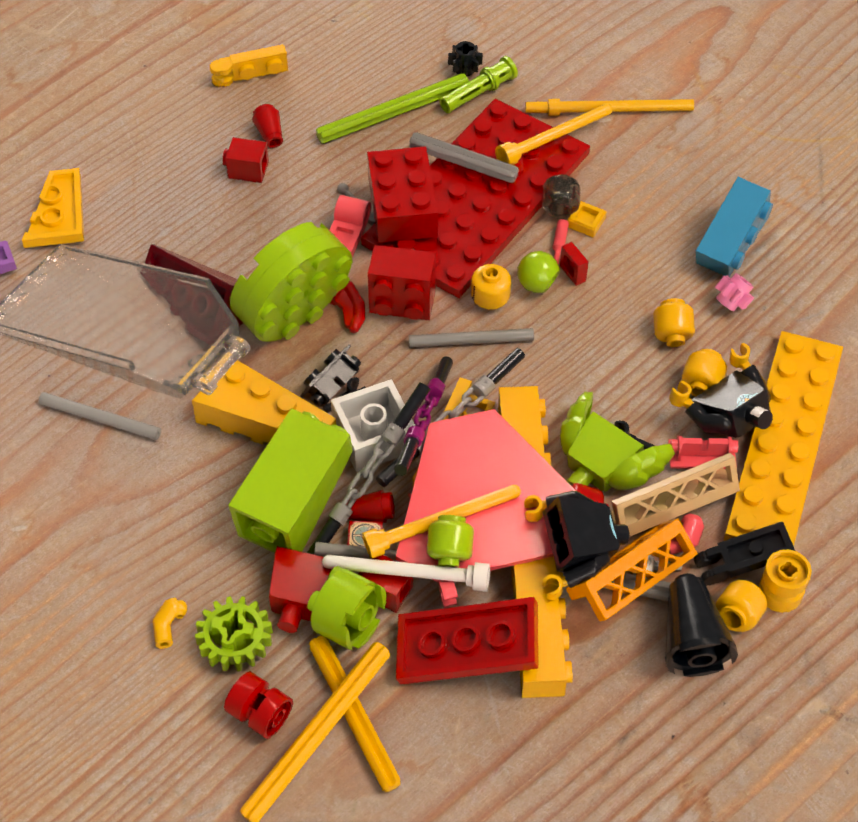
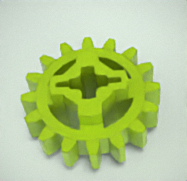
M231 596L226 598L225 605L214 601V611L211 612L204 609L202 611L204 621L196 622L198 633L195 634V639L199 646L201 657L208 656L209 664L212 667L221 662L223 671H227L230 665H235L238 672L242 671V663L245 662L254 667V657L257 655L265 658L266 651L264 646L272 645L270 634L273 633L271 622L268 621V612L266 610L259 611L257 601H254L249 606L246 605L244 596H241L238 603H233ZM215 644H220L222 646L221 649L218 648Z

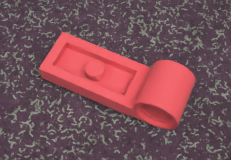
M340 195L335 206L334 221L330 231L351 252L353 258L370 217L371 202Z

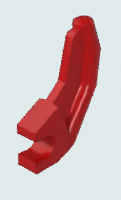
M349 281L333 297L330 304L337 305L343 310L345 327L351 333H357L365 321V302L355 285Z

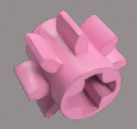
M737 273L732 278L728 275L723 276L715 286L720 291L716 299L733 312L738 306L742 310L746 309L754 299L749 294L754 288L753 285Z

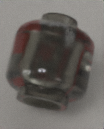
M563 174L548 178L543 184L542 207L544 211L556 219L568 218L576 212L580 206L581 191L578 181L571 176Z

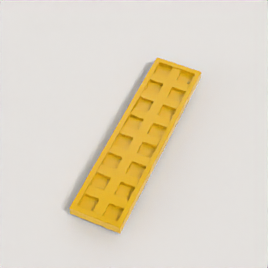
M781 331L767 381V387L771 395L769 407L773 420L766 429L754 428L739 482L740 491L736 493L723 541L778 522H783L794 546L843 346Z

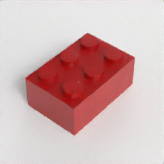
M426 146L367 152L368 180L378 243L438 237V208Z

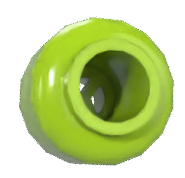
M438 516V521L432 522L428 528L427 554L431 558L438 560V566L458 568L459 562L466 561L472 557L473 527L466 523V518L462 516Z

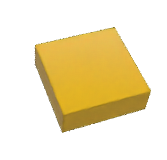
M580 201L567 220L569 222L568 228L594 238L606 219L607 211Z

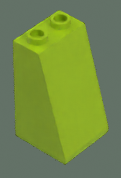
M291 408L228 505L238 536L273 553L276 552L277 546L303 552L353 452L350 434L341 426H330L319 421L315 415L304 411L301 413Z

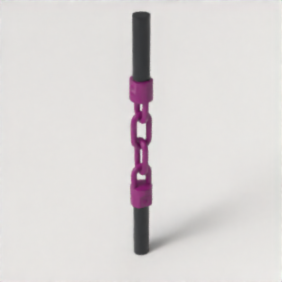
M445 356L441 359L433 379L427 385L431 390L425 397V403L416 411L414 416L415 426H411L407 430L403 440L404 446L394 466V472L397 475L403 476L407 473L417 448L421 446L425 438V431L431 422L430 412L433 407L438 405L444 393L445 382L453 365V360L450 357ZM419 417H420V418L426 417V421H425V420L419 421Z

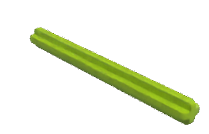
M464 73L325 124L316 129L317 138L324 144L435 102L440 97L469 82V79Z

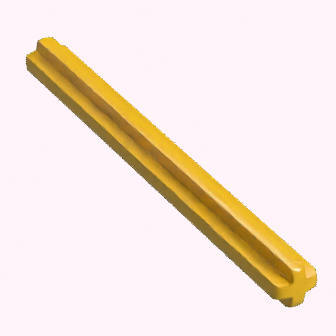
M374 642L241 807L240 813L249 822L260 821L387 661L390 653L384 645Z

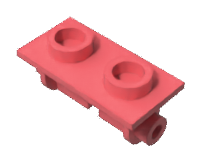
M677 436V439L668 440V444H671L675 451V455L670 460V468L691 469L725 454L731 453L735 456V453H738V440H732L731 436H727V438H708V440Z

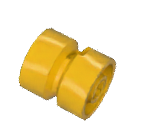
M786 549L772 553L767 559L759 588L765 594L767 607L770 610L780 613L790 612L796 609L802 602L812 572L810 563L805 556L797 551Z

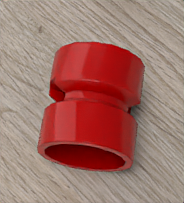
M251 671L246 672L236 681L224 703V710L241 722L248 720L249 728L266 739L271 738L279 731L293 707V699L275 687L269 689V683Z

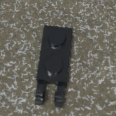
M778 522L717 543L718 546L701 551L694 556L693 560L695 565L700 568L715 564L720 559H723V565L708 569L700 577L706 586L723 582L728 577L733 578L765 567L767 559L774 552L786 549L795 551L784 523Z

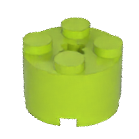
M340 566L334 567L322 589L315 591L308 601L307 608L312 611L311 627L313 631L349 650H352V646L357 649L363 647L372 637L380 623V620L375 618L379 607L385 609L386 590L377 583Z

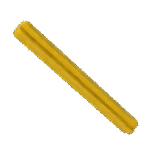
M320 635L309 642L310 650L333 693L347 675L328 639ZM357 697L344 716L382 790L390 792L401 785L400 777Z

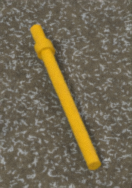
M559 98L548 99L545 102H525V113H547L548 116H559L560 113L589 112L604 104H610L613 108L612 112L694 110V99L560 101Z

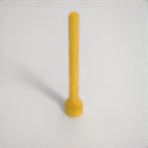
M604 104L518 144L514 142L501 144L495 149L496 158L512 165L517 164L522 154L610 115L613 108L610 104Z
M511 485L386 532L384 529L377 531L376 528L362 533L365 548L371 559L385 554V550L390 549L391 544L428 531L429 525L434 521H438V516L440 515L467 517L518 498L521 494V489L517 485Z

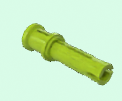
M503 56L492 67H484L480 71L479 76L440 97L439 103L441 108L449 114L487 90L495 91L506 80H514L518 76V70L513 60L508 56Z

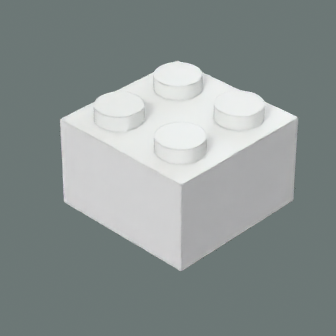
M392 379L331 399L332 416L336 418V424L350 434L353 449L350 460L356 472L365 468L374 454V447L381 438V435L389 423L394 422L405 405ZM412 419L404 429L405 434L397 446L381 463L399 457L404 446L403 440L409 427L415 426ZM384 441L379 449L385 453L391 444Z

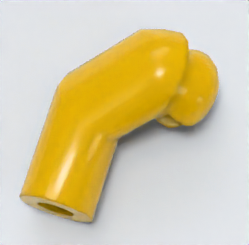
M174 597L164 601L154 616L152 622L155 646L157 648L165 649L173 645L171 623L174 618L182 619L186 615L187 604L185 601L177 600Z

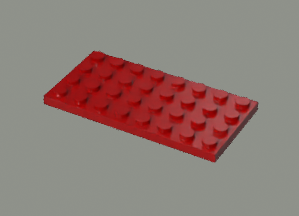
M495 98L451 144L497 159L495 154L497 146L506 142L518 144L553 127ZM566 134L524 153L518 160V163L514 164L519 168L518 176L514 183H509L437 158L430 165L438 208V237L378 243L376 225L374 223L361 237V245L373 251L374 245L436 252V286L460 299L470 288L474 271L480 266L491 264L589 155L590 145Z

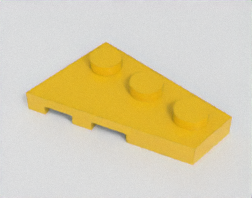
M80 169L49 171L39 196L40 203L36 212L32 213L30 218V228L28 232L24 233L22 238L24 248L84 241Z

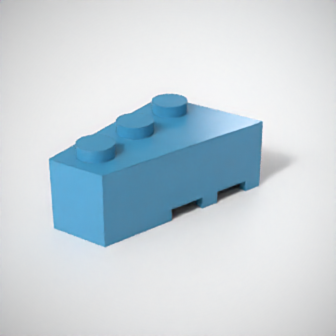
M737 177L696 249V263L723 276L728 275L730 277L734 269L738 270L744 261L746 251L755 242L758 233L772 211L773 203H770L771 190Z

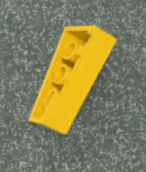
M232 358L192 400L196 423L207 426L209 423L220 427L223 432L232 435L236 432L251 437V441L262 445L264 442H270L291 408L301 413L304 411L315 415L319 421L330 426L337 425L336 418L235 358Z

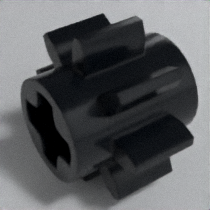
M463 41L456 46L453 45L452 53H448V65H453L454 73H464L466 76H470L474 72H478V66L482 65L483 53L478 52V46L471 42Z

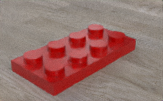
M535 597L398 614L396 680L400 685L539 668L538 602Z

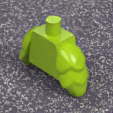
M593 392L582 393L577 401L570 406L567 418L562 422L560 429L561 447L564 454L567 455L569 468L574 471L567 479L570 485L579 483L589 486L591 483L604 492L608 491L611 487L616 490L634 489L645 485L648 479L660 474L675 455L671 444L652 446L644 450L643 444L594 411L591 413Z

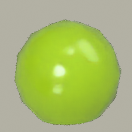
M543 251L530 252L521 259L517 267V276L520 283L526 290L533 293H545L554 283L560 272L557 261L553 256Z

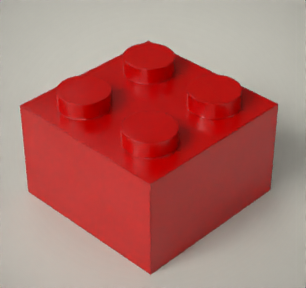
M374 245L368 269L369 313L430 321L436 292V252Z

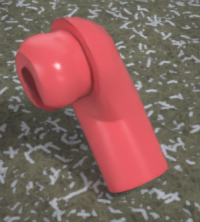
M690 513L684 515L681 522L695 548L702 536L704 523L700 516ZM675 537L671 539L669 554L671 555L683 552Z

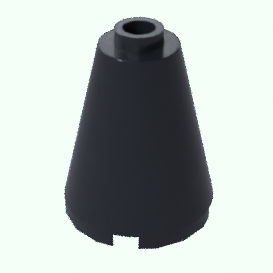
M689 573L679 575L669 585L665 652L666 667L673 674H675L674 668L683 670V674L686 677L705 676L724 670V662L731 658L733 664L737 660L738 651L736 644L703 579Z

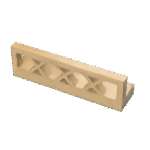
M731 453L725 454L613 500V511H611L614 524L627 525L630 536H633L740 491L735 456Z

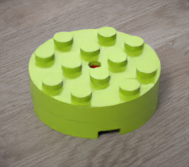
M306 222L283 232L254 257V260L259 265L249 278L246 279L243 275H240L235 283L230 297L231 310L259 340L271 342L283 337L286 340L291 339L298 333L302 324L307 321L313 324L319 320L324 313L323 309L349 283L350 278L348 274L353 263L351 252L324 224L321 223V228H317L312 222Z

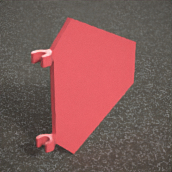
M495 409L429 424L404 525L511 485L519 486L521 494L518 498L465 517L466 523L470 524L474 529L473 552L470 559L459 562L458 568H467L468 565L474 566L475 562L489 563L490 571L554 557L544 516L537 522L527 521L525 512L537 508H525L524 501L530 495H536L543 501L546 500V496L576 490ZM428 531L399 541L396 560L399 562L438 566V560L431 558L427 554ZM432 579L439 585L443 607L457 605L456 598H458L454 582Z

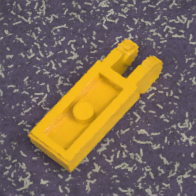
M283 44L232 54L230 57L213 60L210 64V72L213 74L211 80L215 87L218 86V88L230 86L233 81L249 80L253 77L288 71L287 52Z

